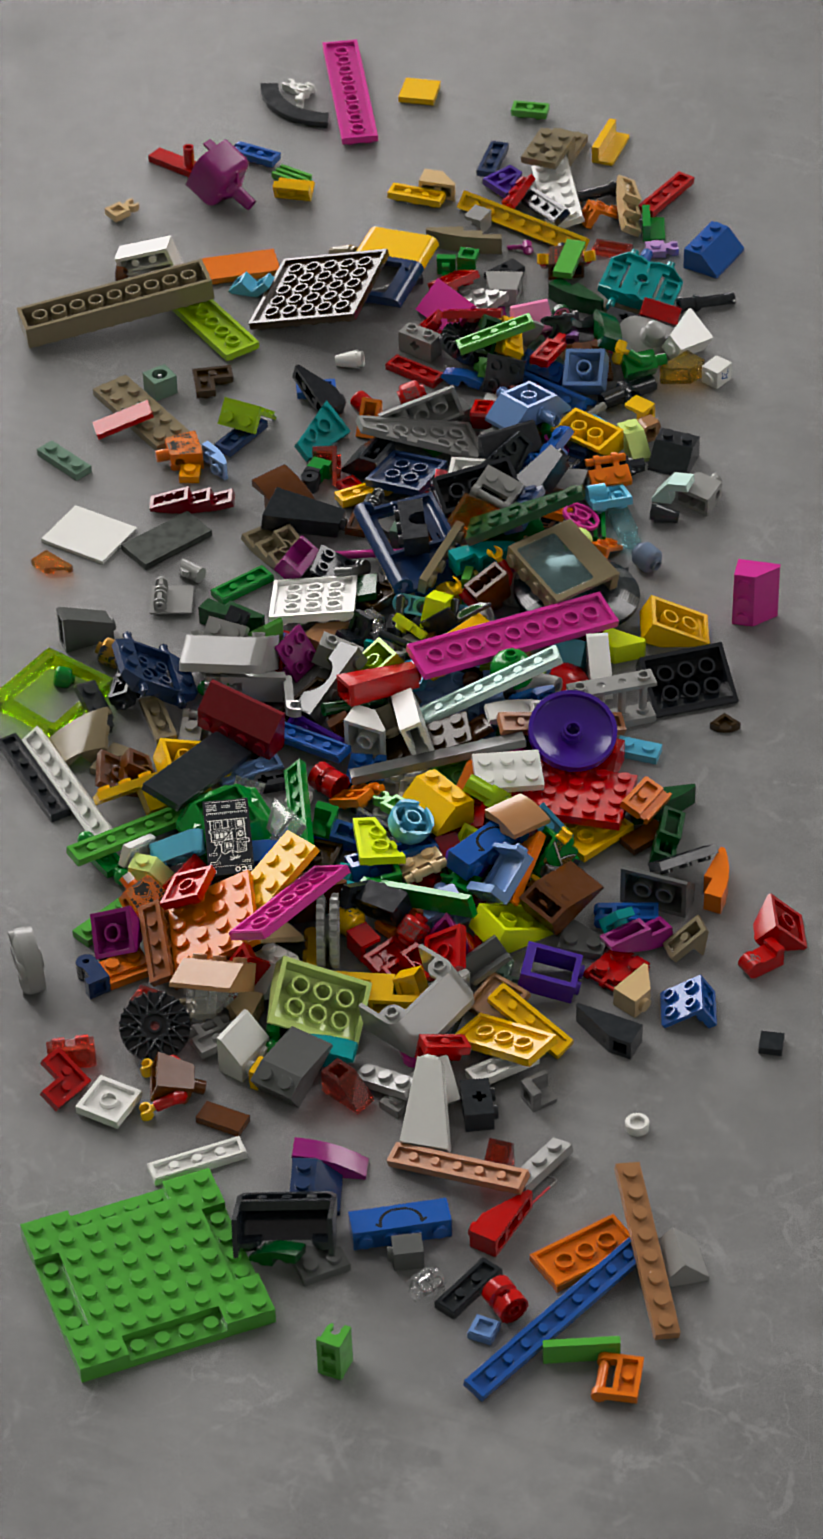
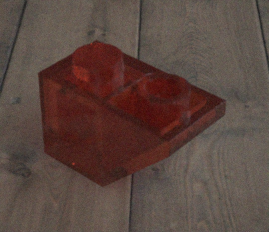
M339 1058L335 1059L321 1071L322 1091L356 1114L360 1113L374 1101L373 1095L357 1071Z

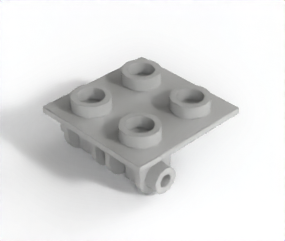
M164 576L158 577L155 581V586H152L149 614H192L194 585L168 586V580Z

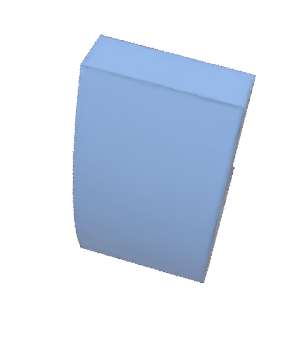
M209 441L202 444L203 461L211 465L210 469L214 475L227 480V462L224 455Z

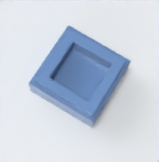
M477 1314L467 1332V1338L491 1346L501 1328V1321Z

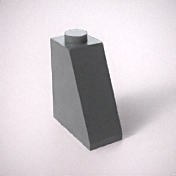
M69 607L56 608L59 641L66 653L96 645L99 641L103 642L108 637L114 639L116 624L106 611Z

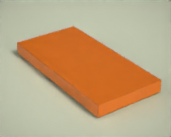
M274 248L202 258L213 285L234 282L246 271L254 279L263 278L268 273L274 276L279 268Z
M611 1214L530 1254V1261L558 1293L577 1283L630 1237L629 1231L614 1214Z

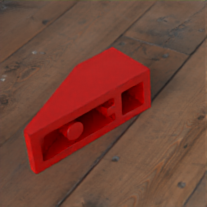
M528 1189L522 1192L521 1195H516L482 1213L476 1222L473 1221L468 1229L470 1247L496 1258L533 1208L532 1191Z

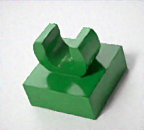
M437 254V274L444 276L456 271V254Z

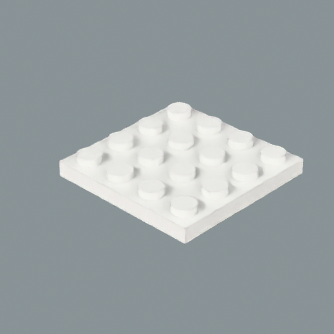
M358 575L274 580L269 622L280 617L283 620V625L287 623L306 624L314 621L326 623L330 620L349 621L353 618L354 610L356 609Z

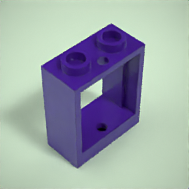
M529 941L517 985L532 994L571 1004L573 995L578 996L582 983L577 980L578 978L582 979L585 965H581L583 955ZM533 961L573 972L571 981L567 982L531 972Z

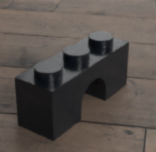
M422 498L397 501L398 510H394L399 547L404 548L405 556L430 553Z

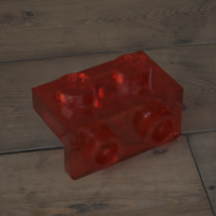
M80 1034L74 1036V1039L67 1040L64 1037L52 1038L50 1042H46L47 1055L57 1047H60L79 1068L95 1067L97 1065L93 1036L89 1037L88 1034Z

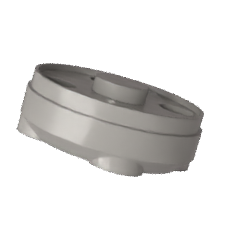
M23 926L8 931L11 954L22 994L31 995L46 990L43 971L44 961L41 949L37 946L32 927Z

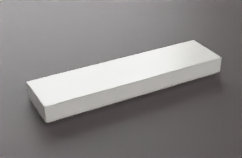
M240 1136L147 1163V1170L154 1185L158 1186L163 1181L206 1168L211 1170L247 1159L248 1154Z

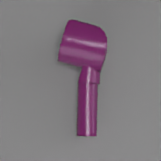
M525 240L519 245H507V250H523L524 254L530 255L533 253L532 242Z

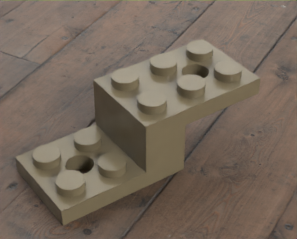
M540 128L522 154L521 163L556 170L565 155H567L571 166L587 143L588 134L564 130L563 128H553V130Z

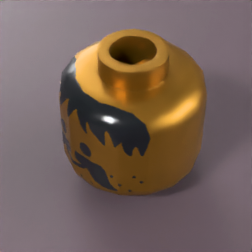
M108 637L103 642L99 641L95 653L98 654L97 660L99 663L115 669L117 668L114 662L115 655L111 646L115 639Z

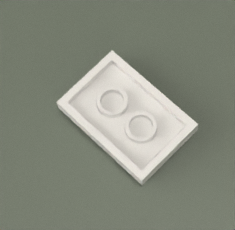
M539 750L472 754L474 775L489 784H494L507 792L544 790L545 784Z

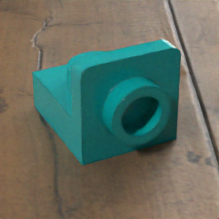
M632 906L614 911L598 921L603 933H607L627 924V919L634 916L635 913Z

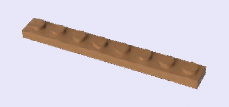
M640 1162L615 1163V1176L654 1340L679 1338L681 1332Z

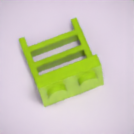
M224 397L217 424L256 434L261 416L276 420L277 416H274L275 411Z

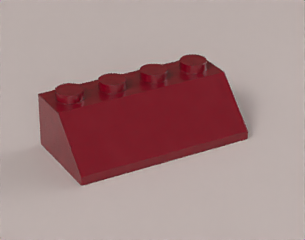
M214 679L210 681L197 710L198 726L211 733L218 731L249 751L270 760L284 747L285 713Z

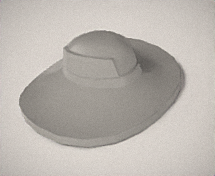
M630 316L620 323L622 340L628 343L626 349H633L636 352L653 349L655 355L665 353L662 345L674 330L659 321L642 316ZM666 354L668 364L661 366L673 365L679 360L672 362V360Z

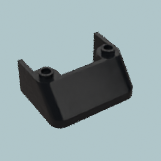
M330 1191L249 1192L238 1195L231 1219L233 1258L239 1257L241 1248L244 1251H254L262 1244V1241L312 1240V1245L317 1246V1249H329V1257L334 1256L337 1243V1194Z

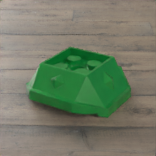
M236 783L209 791L183 807L176 821V828L179 833L189 829H203L206 846L202 802L248 798L252 841L272 840L277 826V819L256 787H245ZM206 848V853L198 857L208 865Z

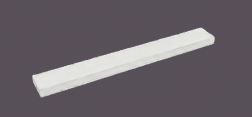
M36 726L22 739V742L85 831H90L95 836L113 829L43 730Z

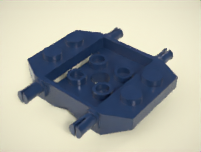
M125 631L122 634L124 639H115L111 646L120 675L131 691L139 693L143 697L155 696L163 702L177 706L179 709L186 708V703L195 699L198 691L192 672L179 671L180 658L169 652L167 644H161L159 649L134 641L129 631ZM167 670L169 671L171 679L167 675Z

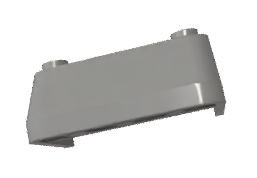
M191 630V634H186L179 660V671L262 674L278 670L279 655L275 650V646L279 643V635L265 636V632H252V636L248 637L208 636L204 634V630Z
M422 944L418 946L423 968L435 981L406 1010L398 1005H389L380 1013H377L363 1003L358 1005L364 1028L412 1058H415L419 1034H445L473 1006L475 1001L473 991L447 959Z

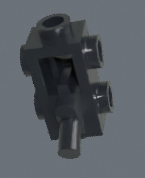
M115 659L114 662L118 670L108 698L116 710H126L135 705L136 700L141 697V694L131 691L120 675Z

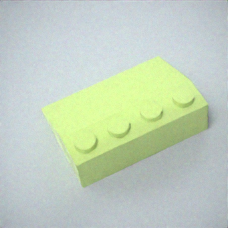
M283 956L275 964L270 987L267 1023L288 1030L294 1026L309 1034L340 1037L359 1044L363 1021L358 1005L363 1003L367 1006L372 983Z

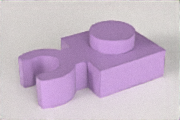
M664 240L645 241V248L653 251L652 258H665L666 254L672 256L679 255L677 241L664 243Z

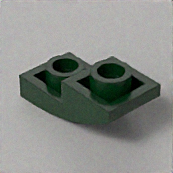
M285 1240L265 1242L251 1253L249 1260L263 1266H273L277 1260L296 1264L306 1253V1244Z

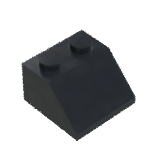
M661 428L653 444L648 470L672 475L674 472L689 473L699 457L700 436Z

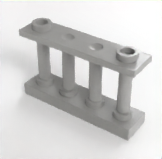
M651 669L566 684L567 690L589 693L604 703L605 695L618 693L617 708L610 710L611 712H622L626 727L656 722L654 709L651 703L647 702V688L657 686V681ZM639 689L638 704L626 706V691Z

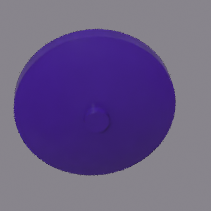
M564 690L548 695L536 705L530 716L528 737L533 750H539L540 759L548 765L563 771L581 772L597 767L610 756L616 743L617 724L609 707L599 698L582 691Z

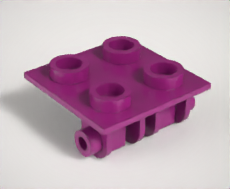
M297 624L275 646L276 652L285 665L281 671L285 672V675H291L295 683L315 665V663H312V659L316 652L301 625Z

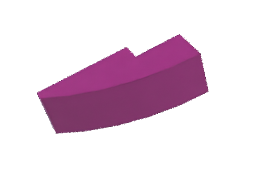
M661 916L646 923L638 918L600 935V940L611 951H647L662 947V943L673 935V928Z
M294 1138L292 1158H318L342 1174L345 1179L366 1180L369 1158L332 1143L307 1138Z

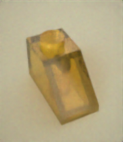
M686 350L668 361V364L660 366V383L691 384L702 377V366L705 360Z

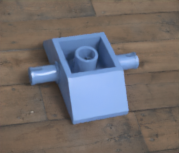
M528 381L511 389H507L504 386L499 387L496 393L497 399L486 415L485 421L500 429L532 419L536 425L546 422L555 427L561 422L560 416L570 411L571 406L558 395Z

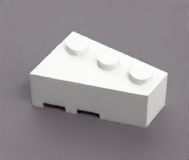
M171 236L119 246L115 257L117 266L125 267L128 270L127 275L132 276L183 264Z

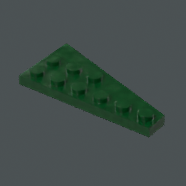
M573 485L556 493L522 503L516 502L509 507L470 518L465 540L468 546H472L585 499V489L583 485Z

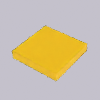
M405 78L398 96V102L434 105L441 87V81Z

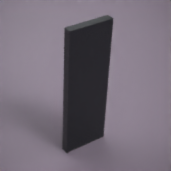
M215 731L144 782L142 790L178 812L250 759L252 752L220 732Z

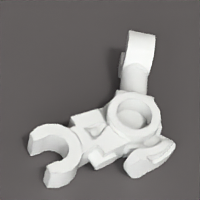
M290 78L288 83L282 82V90L289 91V93L294 95L296 94V106L302 109L304 108V99H308L310 94L316 91L314 85L309 82L297 84Z

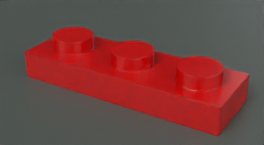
M532 174L527 177H520L515 182L516 186L508 192L509 195L501 203L504 206L515 209L536 178Z

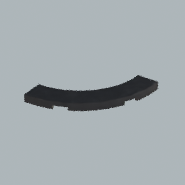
M261 83L262 99L273 113L293 123L298 121L305 123V126L328 128L329 112H316L297 107L281 95L278 83Z

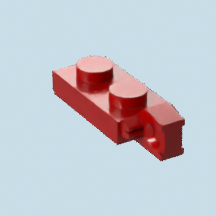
M559 333L554 339L547 338L532 353L530 363L548 368L565 350L567 335Z

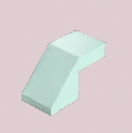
M674 472L658 487L651 498L652 502L671 504L675 498V491H689L695 481L694 474Z

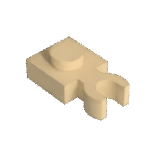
M132 198L126 200L123 204L117 202L104 208L105 215L114 222L122 221L131 216V212L139 210V203L134 204Z

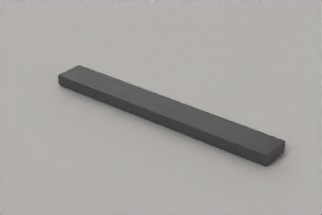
M519 731L349 769L352 784L357 785L472 759V754L506 752L524 748L527 745L523 732Z

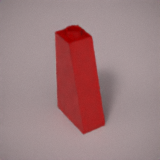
M412 662L336 675L338 696L351 707L389 697L408 688L412 690L420 688L419 680L422 678L417 667Z

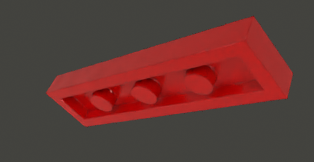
M680 171L677 172L638 205L640 212L642 213V205H650V217L653 218L694 184V177Z

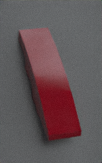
M189 486L151 496L149 509L151 512L182 514L186 511L191 514L218 511L234 507L235 492L232 488L213 493L211 487L191 492Z

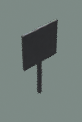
M487 603L459 619L447 607L421 621L420 624L427 633L436 631L438 636L446 634L462 624L461 622L491 607V603Z

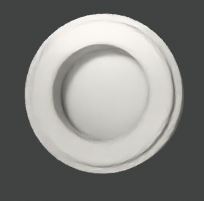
M633 1113L627 1116L625 1119L626 1132L635 1137L647 1134L649 1131L648 1117L641 1113Z

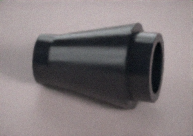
M660 503L652 504L649 520H652L653 523H678L680 511H675Z

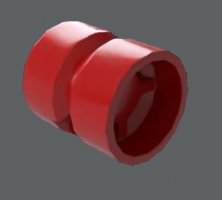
M322 761L311 769L308 776V784L331 799L343 789L349 788L350 779L344 773Z
M498 1275L492 1278L482 1290V1297L493 1308V1311L503 1323H512L522 1317L527 1311V1299L517 1290V1287L506 1275Z

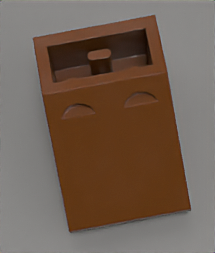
M569 861L535 881L519 899L523 909L557 936L604 889V886L575 863Z

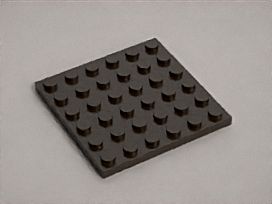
M388 249L283 259L274 275L275 279L270 288L266 290L248 323L250 330H264L266 328H282L287 326L298 327L321 323L333 324L356 320L390 255Z

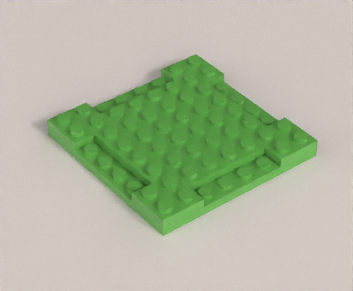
M209 1168L163 1181L162 1189L70 1216L68 1210L20 1224L23 1242L82 1383L276 1322L274 1305L259 1273L255 1272L246 1251L241 1248L239 1257L233 1258L231 1219L226 1211L222 1194Z

